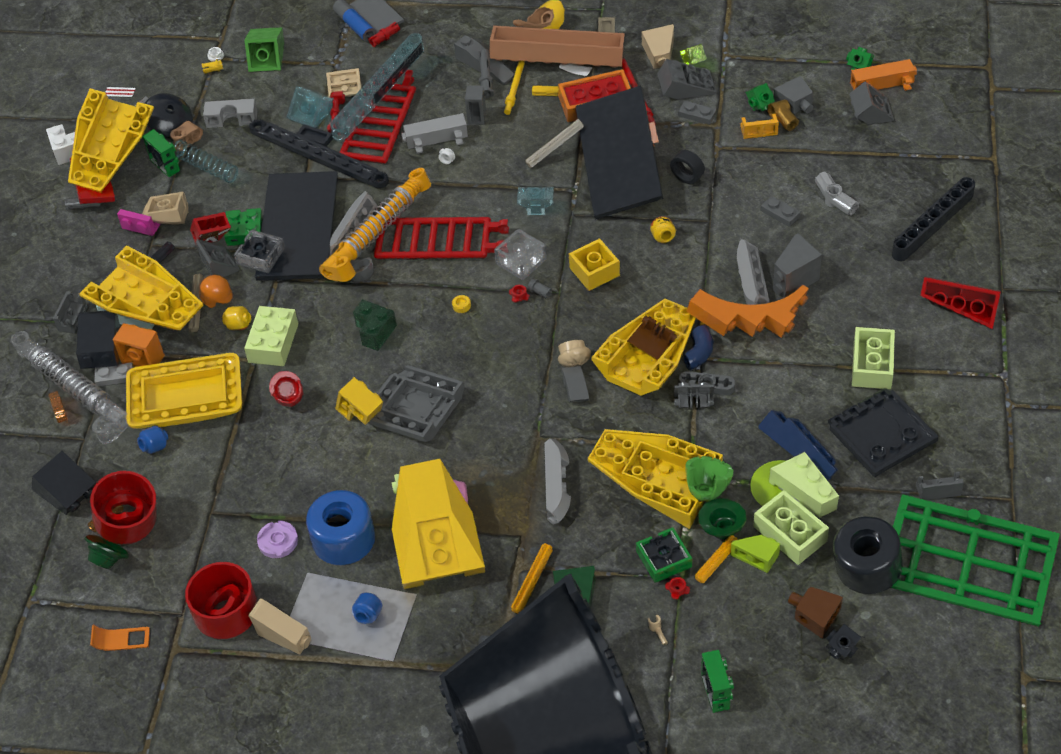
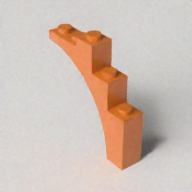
M802 285L794 293L781 300L758 305L728 302L700 289L690 300L686 312L722 336L728 331L731 332L736 326L752 337L757 331L760 333L766 327L782 338L786 332L790 333L795 325L793 321L798 311L797 307L799 305L803 306L807 301L808 297L806 294L809 288Z

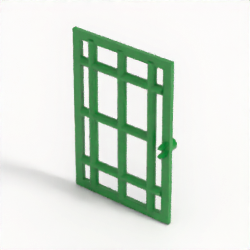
M902 494L893 524L898 535H900L904 518L921 523L916 541L899 537L901 546L912 548L913 552L908 568L903 567L901 575L906 576L905 581L898 580L890 588L1035 626L1041 625V616L1060 533L983 515L977 509L967 511ZM908 505L924 509L923 514L908 511ZM934 511L965 519L967 523L975 522V525L981 523L1021 533L1024 536L1023 539L932 517L931 514ZM928 525L969 534L970 538L966 553L924 543ZM1032 536L1049 540L1048 546L1031 542ZM981 537L1021 547L1017 566L974 556L978 538ZM1029 550L1046 554L1042 573L1025 569ZM921 551L963 561L959 581L917 570ZM975 564L1014 574L1010 594L967 583L971 565ZM1023 577L1040 581L1036 601L1019 597ZM916 578L956 589V593L951 594L913 584V581ZM966 591L1008 602L1007 608L966 598L964 593ZM1016 605L1034 609L1033 615L1016 611Z

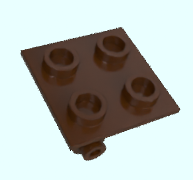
M644 316L641 321L642 324L627 342L658 360L678 335L665 325L661 328V323L658 322L656 324L657 321L652 319L651 316Z

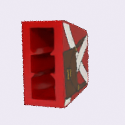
M225 212L194 218L190 231L195 244L197 239L212 243L219 241L231 229Z

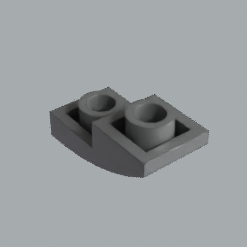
M581 367L561 368L569 403L588 401V390Z

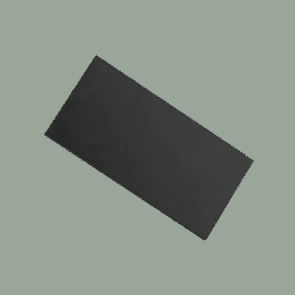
M641 85L577 105V118L584 125L580 130L595 219L664 199Z
M338 171L269 174L261 235L279 239L281 249L268 270L264 271L262 269L265 268L256 267V281L325 278L321 274L319 267L330 257V240L333 232Z

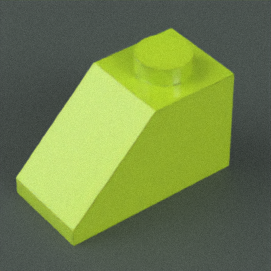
M763 535L739 539L731 543V556L766 573L769 572L780 553V543L773 538Z

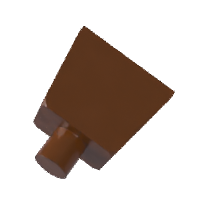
M809 587L804 596L793 591L788 599V603L796 607L795 620L822 639L840 612L843 597L814 587Z

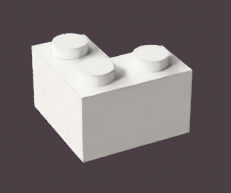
M62 124L46 129L58 165L70 162L75 132L66 135Z

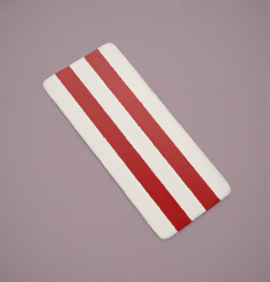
M107 87L105 93L107 96L132 97L135 88Z

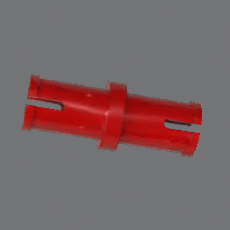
M393 22L388 27L380 29L377 34L368 38L369 43L375 47L384 40L387 41L390 36L400 31L399 25Z

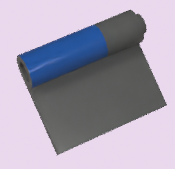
M337 0L333 5L334 12L365 42H369L368 38L377 34L380 29L388 27L393 22H396L398 25L404 22V19L384 0H356L351 4L346 0Z

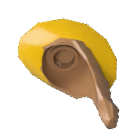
M550 0L536 9L527 18V21L518 19L514 20L513 24L516 27L559 29L564 22L565 10L561 1Z

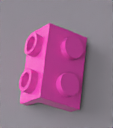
M122 209L117 213L122 229L153 236L160 226V223L153 222L151 216Z

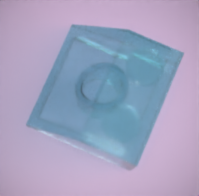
M296 86L286 118L316 128L329 114L334 98L305 87Z

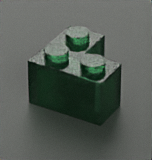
M363 299L353 311L356 327L361 328L359 333L362 345L379 351L397 326L395 312Z

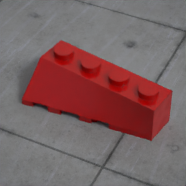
M925 276L920 296L993 329L1001 291Z

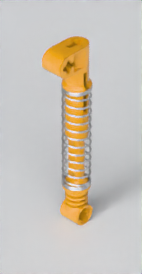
M417 168L411 171L409 179L402 186L396 187L393 193L389 194V198H385V202H381L380 206H377L376 210L372 211V215H368L367 219L363 220V223H359V227L354 228V232H350V236H346V239L340 242L339 248L319 267L321 274L325 278L346 282L356 275V271L350 261L357 259L361 252H364L370 246V243H373L414 202V198L420 192L430 188L431 182L424 168Z

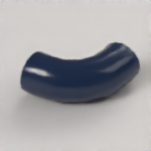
M705 325L698 326L691 332V338L695 343L694 347L682 354L683 361L688 370L702 365L712 354L714 341L710 330Z

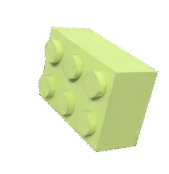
M259 306L244 348L248 363L285 366L298 327L295 309Z
M855 328L852 386L891 389L894 370L895 330Z
M785 490L754 513V528L763 536L773 538L780 543V550L797 565L802 563L828 540L829 527Z

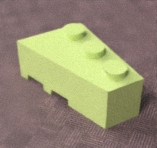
M805 452L770 468L769 483L772 485L776 484L817 517L821 518L837 510L839 495Z

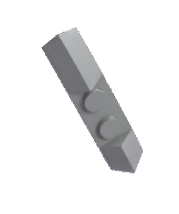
M367 191L362 193L351 205L330 240V256L339 248L340 242L346 239V236H350V232H354V228L359 227V223H363V220L367 219L368 215H372V211L378 206Z
M741 239L737 249V264L747 305L770 303L758 248L748 241Z
M549 438L545 442L547 520L552 524H556L564 518L570 506L571 496L567 494L566 482H562V478H566V466L569 464V457L561 443L556 439Z

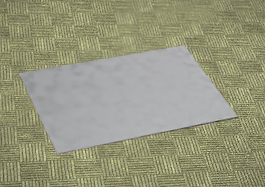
M307 573L290 617L308 628L311 635L310 644L394 661L417 594ZM365 592L375 594L383 605L377 619L370 624L359 623L352 614V606L357 597Z

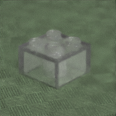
M519 228L494 249L496 264L522 281L547 260L546 245Z

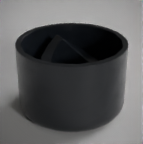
M863 516L846 522L837 531L833 540V554L838 577L845 586L858 593L875 594L889 589L898 581L903 570L902 550L899 535L891 524L877 517ZM869 547L880 549L872 556H860Z

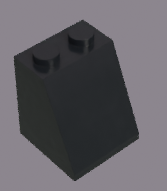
M109 311L79 313L76 355L80 369L118 366L119 355L113 342V338L120 329L117 314Z
M61 451L32 476L31 489L67 515L70 511L72 513L76 511L84 498L89 499L91 497L96 482L68 455Z

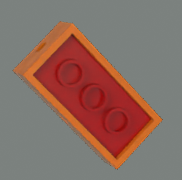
M621 69L558 84V97L567 122H572L578 119L577 105L631 88L624 70Z

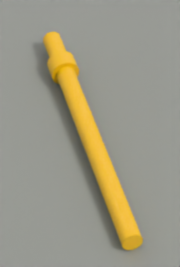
M522 60L518 61L511 89L505 100L504 113L506 115L511 113V109L515 105V95L525 61Z

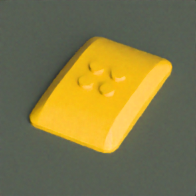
M235 353L131 368L126 374V420L128 426L133 429L150 428L152 426H172L214 419L237 413L243 405L239 356Z

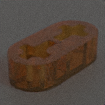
M59 392L49 393L57 422L67 421Z

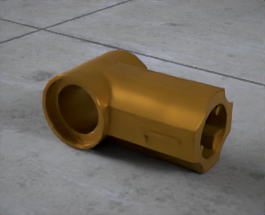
M784 99L768 105L770 117L772 118V114H776L778 121L785 129L792 131L798 126L799 120L790 111V105L787 100Z

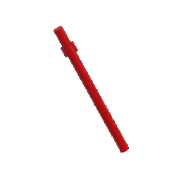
M623 59L622 69L631 88L637 87L636 80L626 60ZM645 102L649 123H655L653 112Z

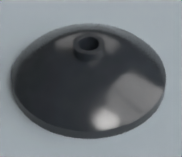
M160 93L151 96L145 102V104L154 106L147 127L150 130L154 129L159 134L161 133L165 138H171V131L181 126L184 122H193V114L189 105L176 95Z

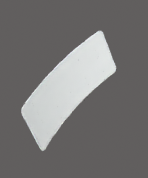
M571 63L560 64L559 66L563 70L587 76L592 67Z

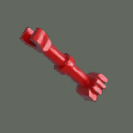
M335 91L330 94V102L333 103L330 110L331 122L327 126V131L330 133L333 129L337 130V134H340L341 131L338 117L340 116L339 104H344L346 98L343 91Z

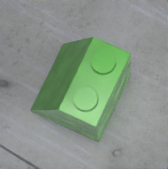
M283 28L250 29L244 40L248 71L281 70L284 50Z

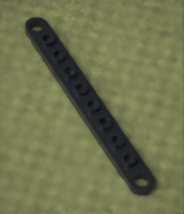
M254 119L249 125L250 132L253 135L375 188H384L389 184V178L385 172L383 173V171H379L377 168L270 122L267 123L263 119Z

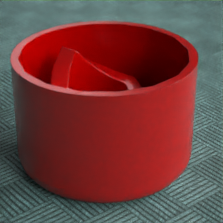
M117 471L104 476L94 486L90 498L92 521L100 536L115 544H132L142 540L151 532L157 518L156 493L148 479L132 471ZM120 505H131L136 508L135 511L122 514L112 512L113 509Z
M216 562L204 566L190 578L185 590V599L194 623L204 635L214 639H229L242 634L253 624L249 614L258 600L248 573L239 565L230 562ZM228 600L223 608L219 610L213 609L218 603Z

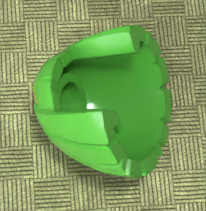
M702 456L700 459V457H694L689 459L685 465L689 490L699 501H711L719 497L728 487L733 477L732 467L717 458L712 459V457Z

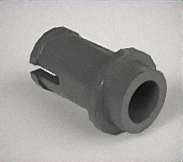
M532 279L528 284V289H530L531 293L535 292L545 299H548L552 293V288L540 283L538 279Z

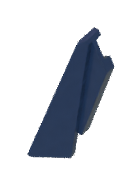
M771 410L759 424L758 428L794 457L805 452L827 481L838 471L834 466L836 464L834 457L799 419L786 418L782 412Z

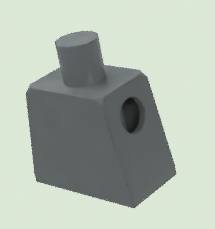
M801 76L774 88L773 98L775 102L787 100L790 105V111L793 114L801 110L808 114L813 110V92Z

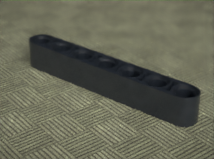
M964 177L951 187L895 238L892 258L896 261L908 259L972 200L976 182L972 178Z

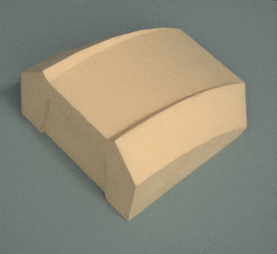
M184 192L152 196L145 205L142 214L151 216L155 223L185 224L187 213H189Z

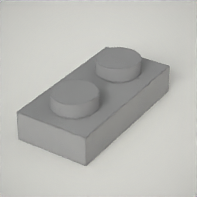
M133 363L95 368V384L97 386L126 383V374L131 368H134Z

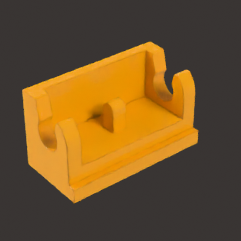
M772 114L773 119L747 123L745 117H742L740 127L743 138L778 135L779 122L776 114Z

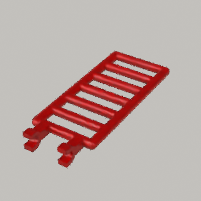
M381 66L377 81H370L339 153L360 161L382 164L388 162L416 92V87L411 86L414 82V77H412L413 70L407 69L403 83L394 84L389 89L408 92L406 97L385 94L380 99V101L403 103L401 109L367 104L369 99L375 100V93H372L373 89L381 88L389 79V74H387L388 67ZM364 111L399 116L397 120H389L362 115ZM360 122L394 128L392 132L357 127ZM354 134L386 138L389 141L387 144L352 139ZM349 146L381 150L384 153L383 156H374L347 151Z
M490 217L396 218L391 224L396 225L392 252H381L385 230L376 239L374 257L376 259L486 258L487 253L506 255V240L489 243L490 232L509 234L508 219L491 222ZM431 224L427 251H417L420 226ZM438 224H449L445 251H435ZM456 224H466L463 251H452ZM473 224H484L481 251H470ZM403 225H414L410 251H399Z

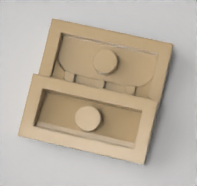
M359 68L326 73L329 99L330 94L335 91H343L345 97L362 95Z

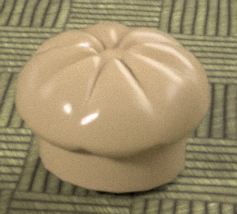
M583 340L567 341L558 346L560 352L558 361L564 367L583 365L591 357V350L585 346Z

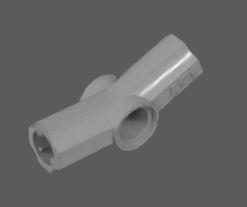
M822 172L815 177V183L824 195L827 206L837 207L850 216L856 212L859 203L842 192V187L834 182L829 173Z

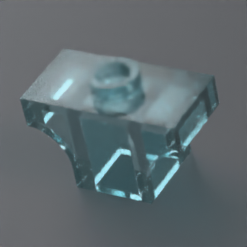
M518 187L517 204L526 208L527 215H545V208L553 205L554 187Z

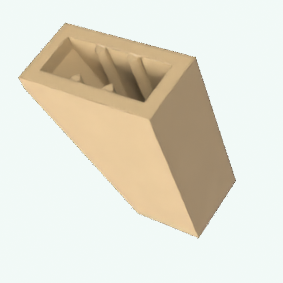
M673 24L642 31V46L654 69L661 68L666 59L671 60L674 42Z
M259 599L249 614L257 634L297 654H301L311 641L308 628L267 601Z

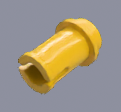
M216 59L213 62L202 63V68H206L203 69L204 74L214 71L221 72L220 70H223L222 61Z

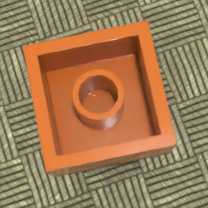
M123 323L113 338L122 364L133 363L134 367L159 364L165 356L157 332L152 329Z

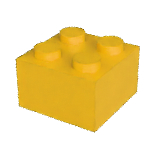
M601 239L569 253L570 269L588 291L620 276V261Z

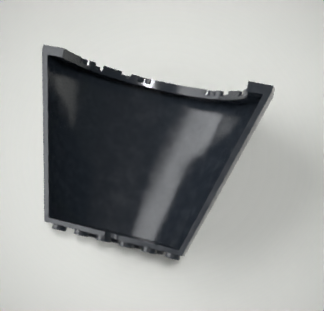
M571 573L563 577L439 676L442 684L439 688L441 694L447 700V704H445L446 711L453 719L451 728L456 736L459 735V741L456 744L461 754H653L649 741H643L646 731L629 687L625 685L622 677L623 673L614 653L609 648L607 640L604 639L600 631L602 628L586 598L583 599L582 591Z

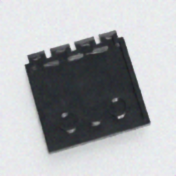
M887 388L860 401L858 406L855 404L844 410L842 414L839 413L828 419L829 430L874 478L937 442L939 437L894 390L889 391Z

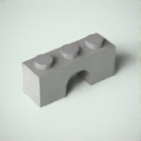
M255 99L205 102L203 117L206 128L223 127L224 121L230 117L238 118L240 126L250 125L251 121L257 120Z

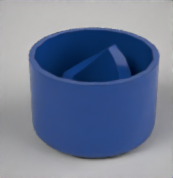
M346 490L331 491L316 499L307 512L306 524L311 543L316 555L323 561L334 565H347L359 561L372 549L375 542L374 525L370 508L360 495ZM336 515H342L349 520L347 524L339 527L327 524V520Z

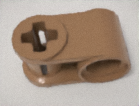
M186 121L178 128L172 130L170 136L174 141L173 145L176 151H184L190 145L199 141L203 135V130L190 121Z

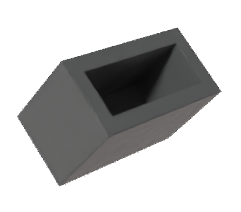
M467 86L465 105L468 125H485L486 103L484 86Z

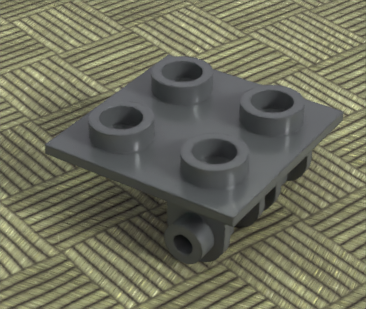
M701 382L698 385L679 383L674 389V398H678L674 399L675 407L688 408V397H690V408H692V397H696V408H698V397H700V408L714 406V398H710L713 397L714 385H710L708 382Z

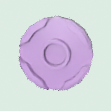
M285 521L271 522L259 531L257 544L265 556L282 558L294 551L298 543V536L295 528L290 523Z

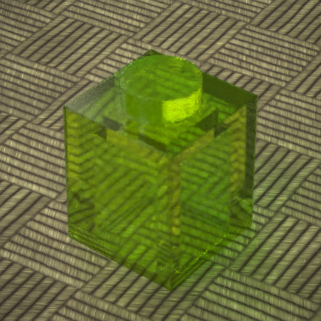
M702 43L680 51L685 64L694 65L707 60Z

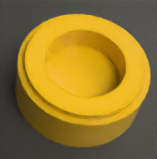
M465 295L456 296L452 300L453 310L457 313L469 311L471 308L469 297Z

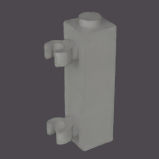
M463 113L403 125L404 133H401L403 143H407L408 149L415 148L416 153L423 152L422 146L455 140L457 145L463 144L462 138L468 137L467 124Z

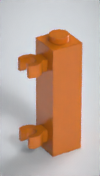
M910 59L851 70L850 84L853 90L865 81L877 90L903 85L905 91L912 90L910 83H914L917 69Z

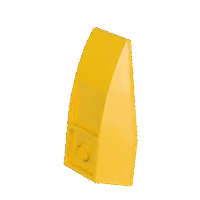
M90 88L77 117L68 183L101 193L142 138L154 106L137 102L135 107L110 100L105 92Z
M127 245L115 257L117 268L100 285L90 282L79 293L80 297L109 312L173 330H181L203 306V303L156 260Z
M663 299L611 334L592 356V361L606 380L638 395L660 389L678 367L696 318L686 312L687 307L668 299ZM644 316H651L652 319L657 321L656 324L658 322L661 323V328L665 325L678 335L658 360L627 342L642 324L641 321Z

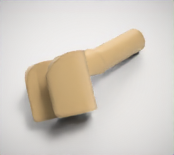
M656 615L657 622L655 623L651 622L650 618H648L649 629L656 632L662 644L666 645L668 642L661 630L660 616Z

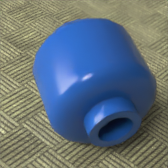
M152 426L140 432L137 442L143 452L153 454L166 447L168 435L164 429Z
M362 593L357 597L352 606V614L359 623H373L382 610V602L375 594Z

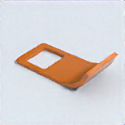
M92 625L90 646L104 651L147 648L149 646L150 628L138 627L107 630ZM145 631L144 644L128 645L129 632Z

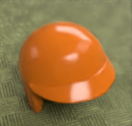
M210 275L204 278L200 284V298L209 308L215 307L217 302L228 303L233 298L230 284L220 275Z

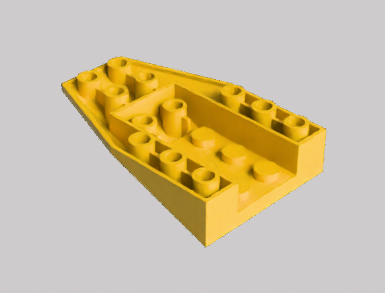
M605 429L589 455L588 461L632 496L690 529L705 501L697 500L689 490L686 480V462L694 457H700L701 459L702 456L712 457V459L717 458L722 462L723 455L666 434Z
M441 459L401 466L392 533L403 588L408 589L422 586L424 581L462 573L465 576L484 573L485 565L473 513Z

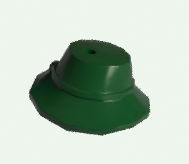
M716 498L705 503L699 511V525L707 534L719 539H727L730 535L741 531L747 522L745 509L739 503L730 499Z
M87 535L84 538L89 548L88 560L102 568L110 569L119 559L129 558L127 551L118 544L109 542L97 535Z

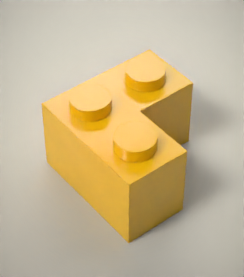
M354 377L338 392L335 409L347 420L350 421L356 416L366 425L381 411L383 401L377 393L371 392L363 381H358Z

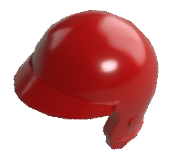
M280 371L270 381L269 389L271 396H273L278 404L292 407L302 399L303 386L299 377L293 372Z

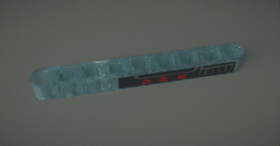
M413 33L409 35L331 121L330 127L334 140H345L422 55L424 45L420 34Z

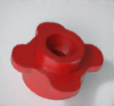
M515 285L509 290V294L512 295V302L517 303L529 299L525 286Z
M675 577L665 584V589L670 591L671 598L679 599L681 595H687L690 592V588L686 586L685 580L681 577Z

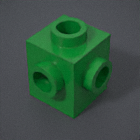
M858 47V49L852 48L846 58L847 65L851 66V70L871 67L875 55L867 53L868 49Z
M767 83L758 85L745 92L748 97V103L753 108V111L758 109L764 111L768 109L769 104L775 102L773 92L769 89Z

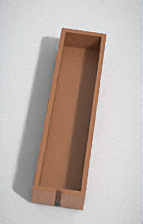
M493 26L490 37V59L622 67L625 33Z

